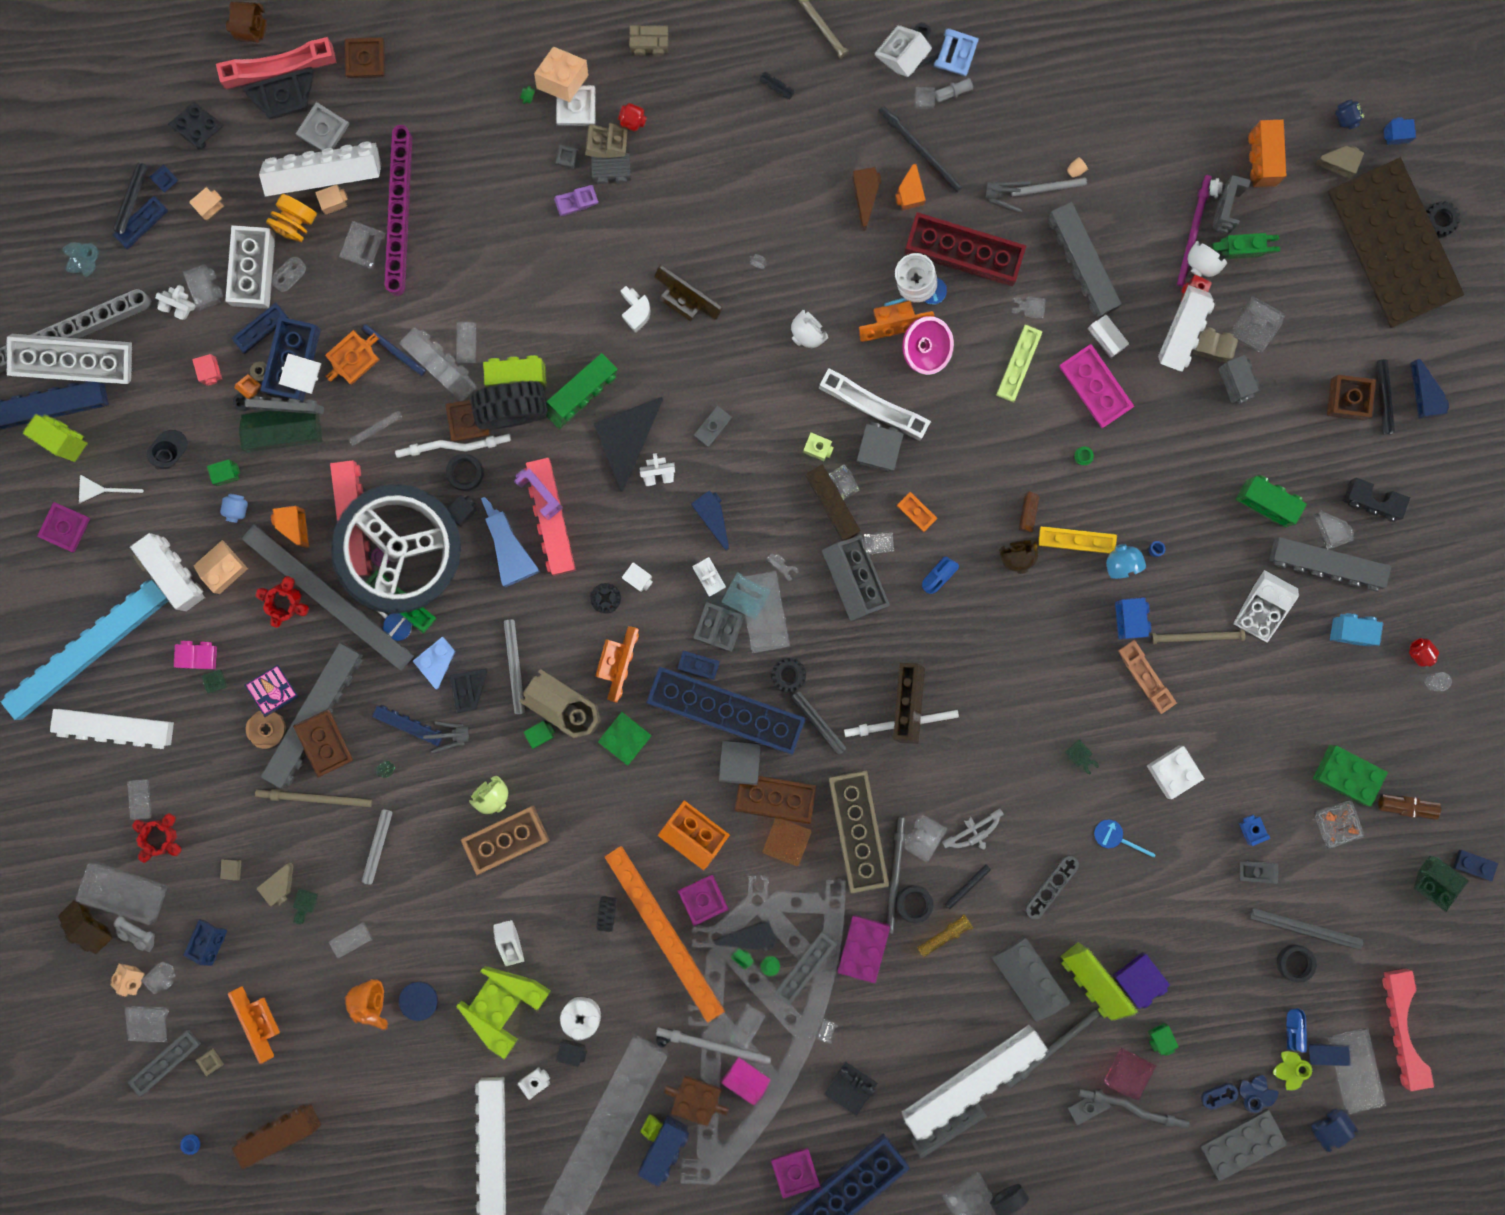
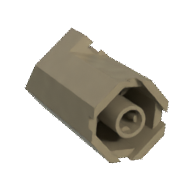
M540 669L538 673L541 675L535 676L523 693V696L526 698H521L519 702L573 738L593 734L601 722L597 705Z

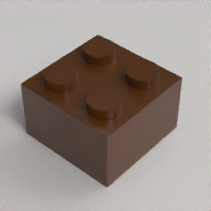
M1336 375L1331 378L1327 416L1363 421L1372 418L1376 379Z

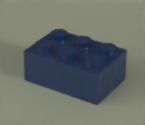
M669 1115L666 1116L663 1126L640 1165L639 1177L658 1187L661 1182H666L671 1169L669 1166L671 1164L675 1165L680 1152L678 1149L680 1147L683 1148L689 1138L688 1126Z

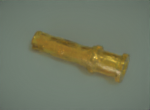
M965 914L953 924L949 923L948 928L918 946L917 948L921 955L925 957L953 938H960V935L968 929L972 930L973 926Z

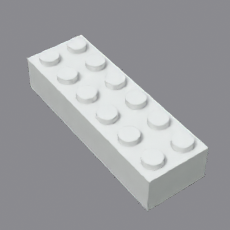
M363 142L359 146L344 145L340 149L335 150L333 148H326L322 152L317 153L308 151L299 156L290 154L281 159H276L275 157L268 158L263 162L259 176L265 196L378 178L381 161L376 143Z
M23 334L7 336L8 376L128 384L131 381L132 342Z

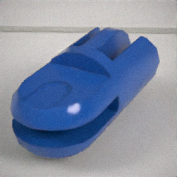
M947 556L943 557L923 580V590L928 594L937 592L958 570V563Z
M1299 1008L1291 1009L1287 1013V1049L1306 1052V1015Z

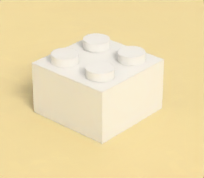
M1177 746L1147 765L1168 799L1177 797L1204 780V777L1184 746Z

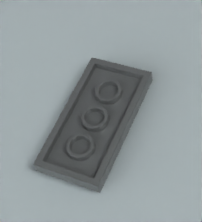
M1265 1109L1199 1146L1217 1180L1220 1182L1287 1146V1143L1270 1111Z

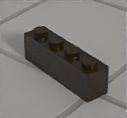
M822 464L807 472L805 476L842 541L860 533L859 526L824 465Z
M900 663L893 733V739L899 743L919 744L925 668L918 663Z

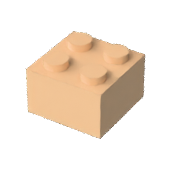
M553 47L534 73L536 88L570 102L588 77L587 61Z

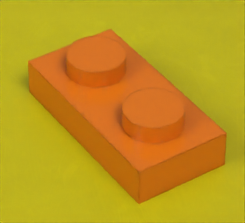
M911 492L897 504V507L923 533L937 519Z

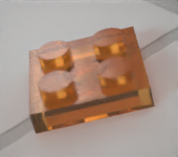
M775 818L762 853L799 866L812 830L787 820Z

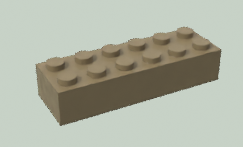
M867 771L828 777L850 893L889 886Z

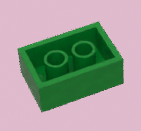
M1261 475L1247 479L1236 498L1238 502L1285 528L1297 523L1307 505L1300 496L1288 494L1285 492L1286 489L1284 487L1270 484L1269 480Z
M1329 745L1313 780L1363 806L1371 807L1388 772L1336 745Z

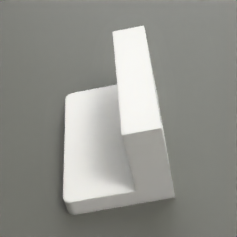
M1104 315L1088 327L1090 333L1110 358L1129 344L1107 315Z

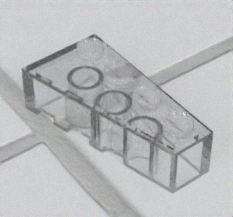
M414 327L399 344L459 401H464L478 387L467 376L469 372L462 365L459 367L455 365L456 360L449 353L445 355L441 352L443 348L436 341L432 343L429 340L431 337L423 329L419 331Z

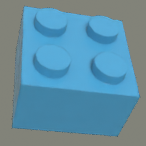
M1340 614V617L1333 618L1330 641L1366 647L1380 646L1383 622H1377V618L1374 617L1358 618L1356 614Z

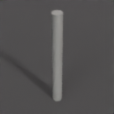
M1086 178L1020 187L1017 189H1021V192H1011V196L1087 185Z

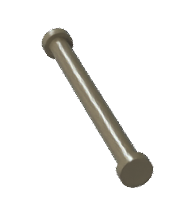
M798 0L837 51V56L839 58L844 57L849 51L843 48L808 0Z
M1240 629L1237 632L1151 634L1152 645L1157 644V642L1229 639L1245 641L1244 629Z

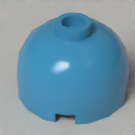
M1126 544L1117 545L1115 550L1108 555L1106 561L1110 578L1115 579L1129 577L1128 573L1134 571V574H1137L1146 568L1142 552L1135 547L1126 546Z

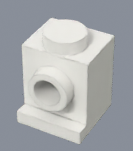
M538 1067L522 1078L518 1085L528 1100H530L550 1084L548 1081L550 1077L544 1069L541 1071ZM536 1080L538 1086H533L531 1082Z

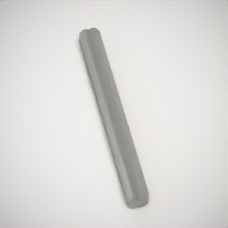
M510 619L504 621L514 713L523 714L525 713V706L519 702L524 697L515 621Z

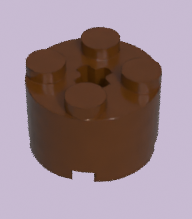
M240 1L231 2L229 5L230 16L226 22L227 31L231 32L233 39L236 41L259 43V39L264 38L266 31V19L262 17V13H265L262 4Z

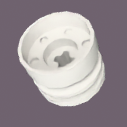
M920 253L904 256L898 262L895 268V278L900 294L911 302L928 300L937 288V276L933 262L927 256Z

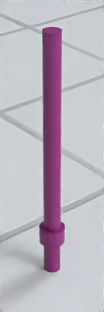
M1209 175L1204 176L1202 187L1198 191L1197 198L1199 199L1177 286L1183 287L1189 269L1188 254L1196 242L1205 203L1210 195L1209 187L1212 176Z

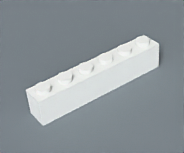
M53 709L50 732L57 733V737L68 738L69 734L76 735L75 739L88 740V737H95V741L107 742V739H113L116 744H126V741L133 742V746L145 747V743L152 744V748L164 749V746L171 745L174 722Z

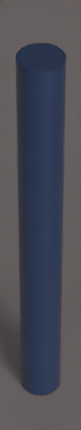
M367 324L363 326L362 331L368 336L375 333L379 338L376 342L419 375L423 376L426 370Z

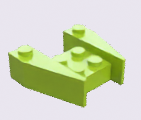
M484 966L481 972L488 976L489 979L470 1006L461 1001L457 1008L488 1049L505 1059L518 1039L505 1031L503 1026L521 1000L538 1010L550 993V990L534 979Z

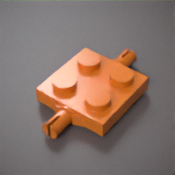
M354 330L325 355L334 368L325 375L326 378L331 382L336 376L341 375L351 385L380 360L371 345L379 340L377 335L373 333L367 340H364Z

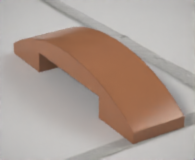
M1135 640L1118 650L1130 673L1160 714L1177 704L1167 687H1164L1145 659V654Z

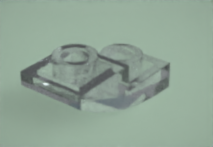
M457 322V363H476V322Z

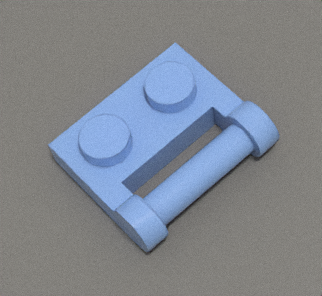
M946 29L944 33L945 39L938 60H935L934 67L966 77L978 38ZM952 39H957L958 42L951 63H947L945 60Z

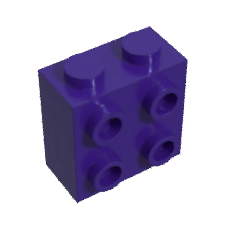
M1141 952L1112 975L1139 1009L1148 1007L1152 1003L1153 998L1157 995L1160 997L1168 991L1167 987L1170 986L1144 952Z

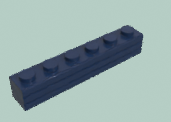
M384 705L377 706L372 716L423 739L424 735L442 734V731L438 729L434 731L429 725H421V722L418 720H410L409 716L404 714L401 716L395 710H387L388 707ZM443 738L423 740L440 746Z

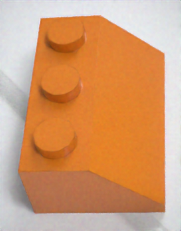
M684 800L658 836L702 870H705L730 834Z

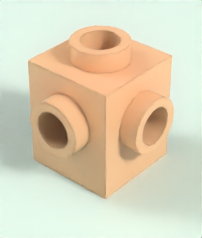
M119 964L115 974L112 976L110 986L119 995H136L142 984L144 973L135 966Z

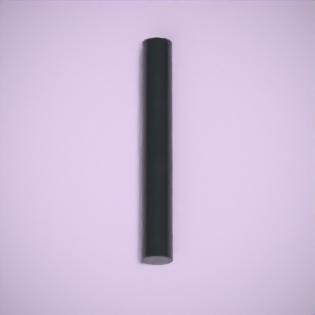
M984 865L945 903L949 910L991 871L987 865Z

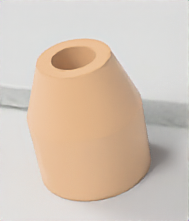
M1079 157L1070 164L1067 172L1073 178L1080 176L1088 168Z

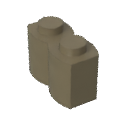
M1205 327L1203 332H1199L1197 337L1199 342L1196 349L1193 350V354L1223 363L1233 360L1238 339L1234 338L1233 334L1226 332L1219 334L1215 332V329Z

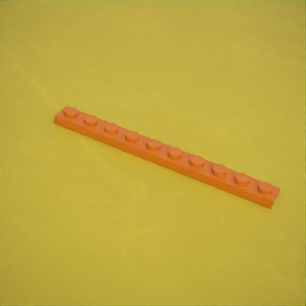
M620 846L606 855V861L707 1023L725 1012L623 847Z

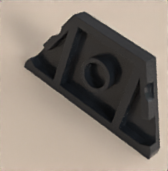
M312 67L242 86L241 88L259 109L272 120L307 110L314 70Z

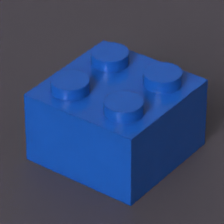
M1145 598L1116 601L1118 639L1149 637V633H1151V623L1147 620L1149 603L1146 602Z

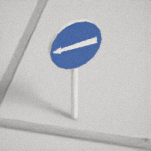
M378 612L385 618L384 631L392 636L393 640L400 641L409 636L412 624L400 614L392 613L388 616L384 612Z

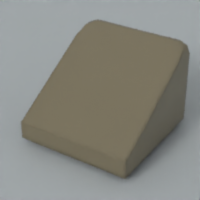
M221 859L220 879L240 880L241 860Z

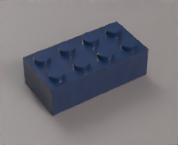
M278 317L261 386L263 393L284 399H297L303 403L306 392L280 385L279 381L283 372L282 367L285 365L288 354L314 360L321 332L317 325Z

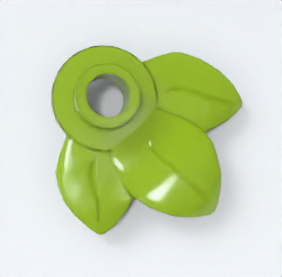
M1284 1051L1281 1053L1283 1062L1274 1068L1273 1074L1279 1079L1286 1080L1287 1090H1296L1301 1087L1303 1080L1311 1076L1312 1067L1307 1061L1301 1060L1297 1053ZM1303 1066L1305 1068L1304 1072L1299 1073V1068Z

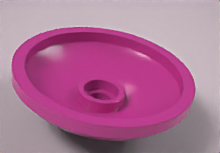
M930 316L915 320L908 327L903 339V354L907 364L918 373L934 374L942 370L949 362L953 352V336L947 324L939 318Z

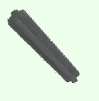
M799 691L792 695L794 702L837 754H842L846 747Z

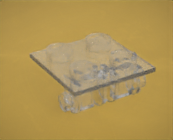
M133 1005L132 1007H125L128 1041L167 1042L165 1016H168V1009L164 1006L155 1008L150 1006L148 1008L147 1006L137 1007Z

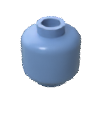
M228 494V496L222 499L220 513L226 517V521L237 523L238 519L245 518L248 502L244 500V496Z

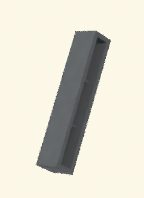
M1070 202L1051 211L1048 223L1052 229H1055L1057 233L1056 239L1059 245H1063L1066 251L1064 253L1068 263L1072 264L1076 280H1080L1082 284V293L1085 297H1088L1092 313L1100 317L1119 308L1122 304L1073 203Z
M1280 537L1274 539L1269 561L1275 562L1274 565L1277 567L1286 568L1287 565L1293 567V570L1304 573L1306 570L1312 572L1311 575L1316 577L1330 576L1332 581L1342 582V580L1349 581V585L1356 587L1365 585L1368 586V590L1376 592L1387 587L1392 567Z

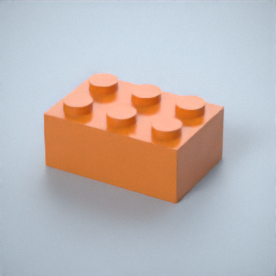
M1260 120L1248 137L1249 144L1252 146L1249 160L1253 166L1250 179L1253 181V187H1276L1286 177L1284 120Z

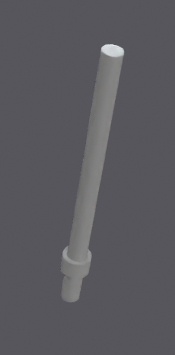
M662 1028L657 1029V1036L669 1038L672 1042L678 1043L680 1041L770 1065L771 1057L681 1034V1031L674 1029L673 1031Z

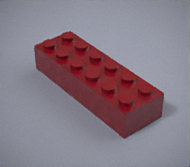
M917 212L904 254L920 253L927 256L933 263L1013 287L1027 245Z

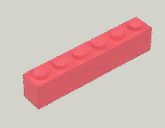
M544 458L527 462V468L524 469L526 471L530 469L560 504L550 459ZM531 483V487H528L530 497L534 498L536 504L533 505L535 517H539L540 524H537L539 535H543L544 542L541 543L543 553H547L549 561H545L548 573L551 572L553 576L576 571L562 509L550 520H547L540 510L548 502Z
M353 460L330 463L337 522L351 501L364 493L362 484H359L361 468ZM355 525L350 533L348 543L350 562L359 577L371 576L370 571H373V563L368 556V552L371 551L370 542L366 540V534Z

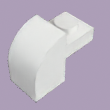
M625 286L621 290V295L628 301L631 307L622 314V317L636 333L647 323L650 317V306L645 295L638 300L640 297L633 288L629 290Z

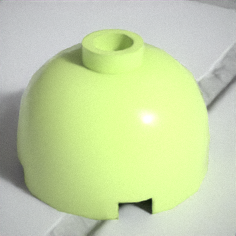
M498 776L490 778L492 782L489 784L486 781L481 784L471 796L473 801L469 800L470 804L481 813H499L506 807L508 789Z

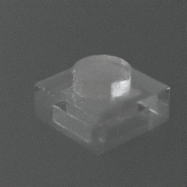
M916 87L915 108L934 109L935 88Z

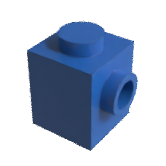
M1402 117L1392 119L1384 128V138L1387 139V145L1405 144L1413 141L1416 138L1414 119L1403 120Z

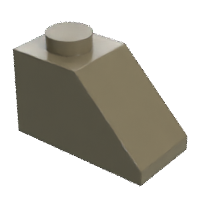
M1344 146L1322 155L1315 164L1350 179L1356 174L1364 153L1355 146Z
M292 863L283 866L256 888L271 907L276 904L278 906L283 904L287 900L286 896L291 892Z

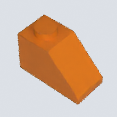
M916 164L911 166L899 186L898 194H895L897 205H901L902 211L923 206L926 201Z

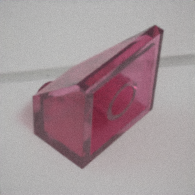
M1121 1047L1104 1083L1108 1087L1139 1101L1156 1065Z

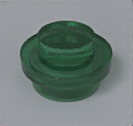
M390 761L383 762L376 767V774L378 777L387 778L393 774L395 766Z

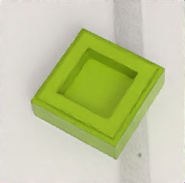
M649 1114L640 1132L648 1140L654 1142L663 1124L655 1116Z

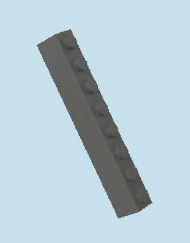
M339 643L261 776L263 779L280 789L291 785L294 780L292 775L296 769L299 770L303 765L304 760L302 758L305 755L293 725L327 709L330 710L331 714L333 713L332 707L335 702L338 703L341 700L344 687L351 683L353 671L355 669L358 670L361 666L363 654L344 643Z

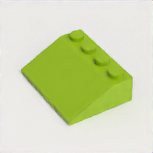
M1076 943L1060 956L1063 960L1061 962L1067 972L1072 971L1075 975L1073 979L1080 988L1084 986L1088 991L1085 993L1092 1003L1095 1001L1099 1005L1097 1010L1103 1018L1108 1017L1112 1021L1137 1013L1092 953L1082 944Z

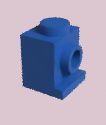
M1249 815L1243 818V822L1239 823L1248 845L1254 846L1271 839L1259 816ZM1254 826H1257L1258 829L1256 833L1252 831Z

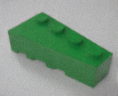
M601 353L546 402L548 410L546 417L560 430L593 397L598 396L606 384L610 385L617 378L616 373L618 369Z

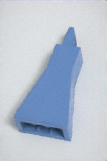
M485 497L481 498L488 518L485 520L495 543L502 585L508 587L540 573L537 565L514 535L503 511L499 512L497 509L494 510L492 504Z

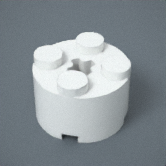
M576 997L566 1004L561 1013L560 1022L562 1029L568 1036L576 1040L588 1038L595 1033L599 1026L601 1011L594 1000ZM578 1014H579V1016H582V1015L585 1016V1018H584L583 1021H582V1020H580V1021L577 1020Z

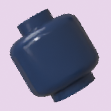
M1352 99L1339 104L1338 109L1335 111L1340 126L1348 127L1349 130L1360 125L1359 122L1364 118L1359 102Z

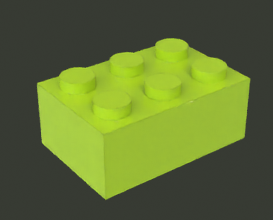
M527 356V359L520 360L519 357H508L505 361H500L499 358L488 359V362H483L484 382L487 388L493 385L519 381H538L543 388L547 387L545 364L538 356Z
M35 414L23 432L24 435L53 454L73 462L77 460L88 444L82 440L83 435L67 428L68 426L60 420L45 414L43 417Z

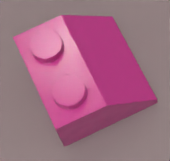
M738 1057L720 1082L752 1105H755L764 1094L771 1079Z

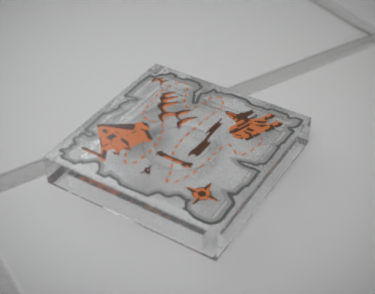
M1352 800L1314 812L1327 849L1365 837Z

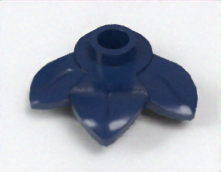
M1264 1075L1255 1077L1251 1083L1243 1080L1240 1084L1239 1090L1244 1098V1106L1251 1113H1258L1263 1107L1272 1106L1278 1097V1091L1267 1089V1081ZM1255 1099L1256 1104L1251 1106L1250 1102Z

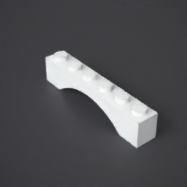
M829 368L820 383V390L891 427L900 429L901 432L918 441H921L931 422L914 412L879 398Z

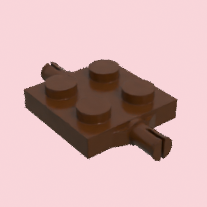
M684 1075L682 1084L678 1089L666 1085L664 1094L675 1097L671 1112L673 1115L708 1127L711 1117L715 1112L727 1116L729 1110L727 1107L718 1105V1098L721 1092L719 1087Z

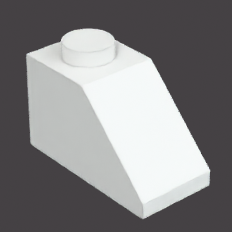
M513 921L493 925L495 943L505 966L524 962L518 933Z

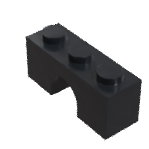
M1357 477L1350 480L1343 499L1344 502L1348 503V506L1355 509L1361 507L1366 509V513L1377 516V514L1385 516L1384 519L1390 522L1404 518L1411 497L1391 491L1386 493L1382 502H1378L1372 496L1373 483Z

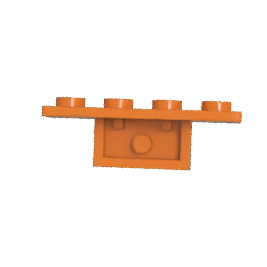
M911 301L875 308L873 310L876 323L859 327L860 340L864 342L906 333L908 327L915 320L927 316L934 317V312L930 311L915 315Z
M628 626L623 644L610 640L605 641L595 676L612 681L607 700L617 703L618 699L622 696V685L627 678V668L633 658V647L639 637L638 628Z
M242 986L229 992L228 996L258 1062L261 1064L273 1058L274 1054L267 1039L279 1034L280 1031L265 998L250 1003Z

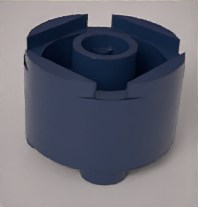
M1336 1108L1330 1110L1326 1114L1328 1117L1323 1121L1319 1119L1311 1124L1313 1128L1312 1133L1326 1152L1332 1151L1330 1147L1336 1146L1338 1149L1355 1137L1353 1132H1359L1345 1110H1337Z

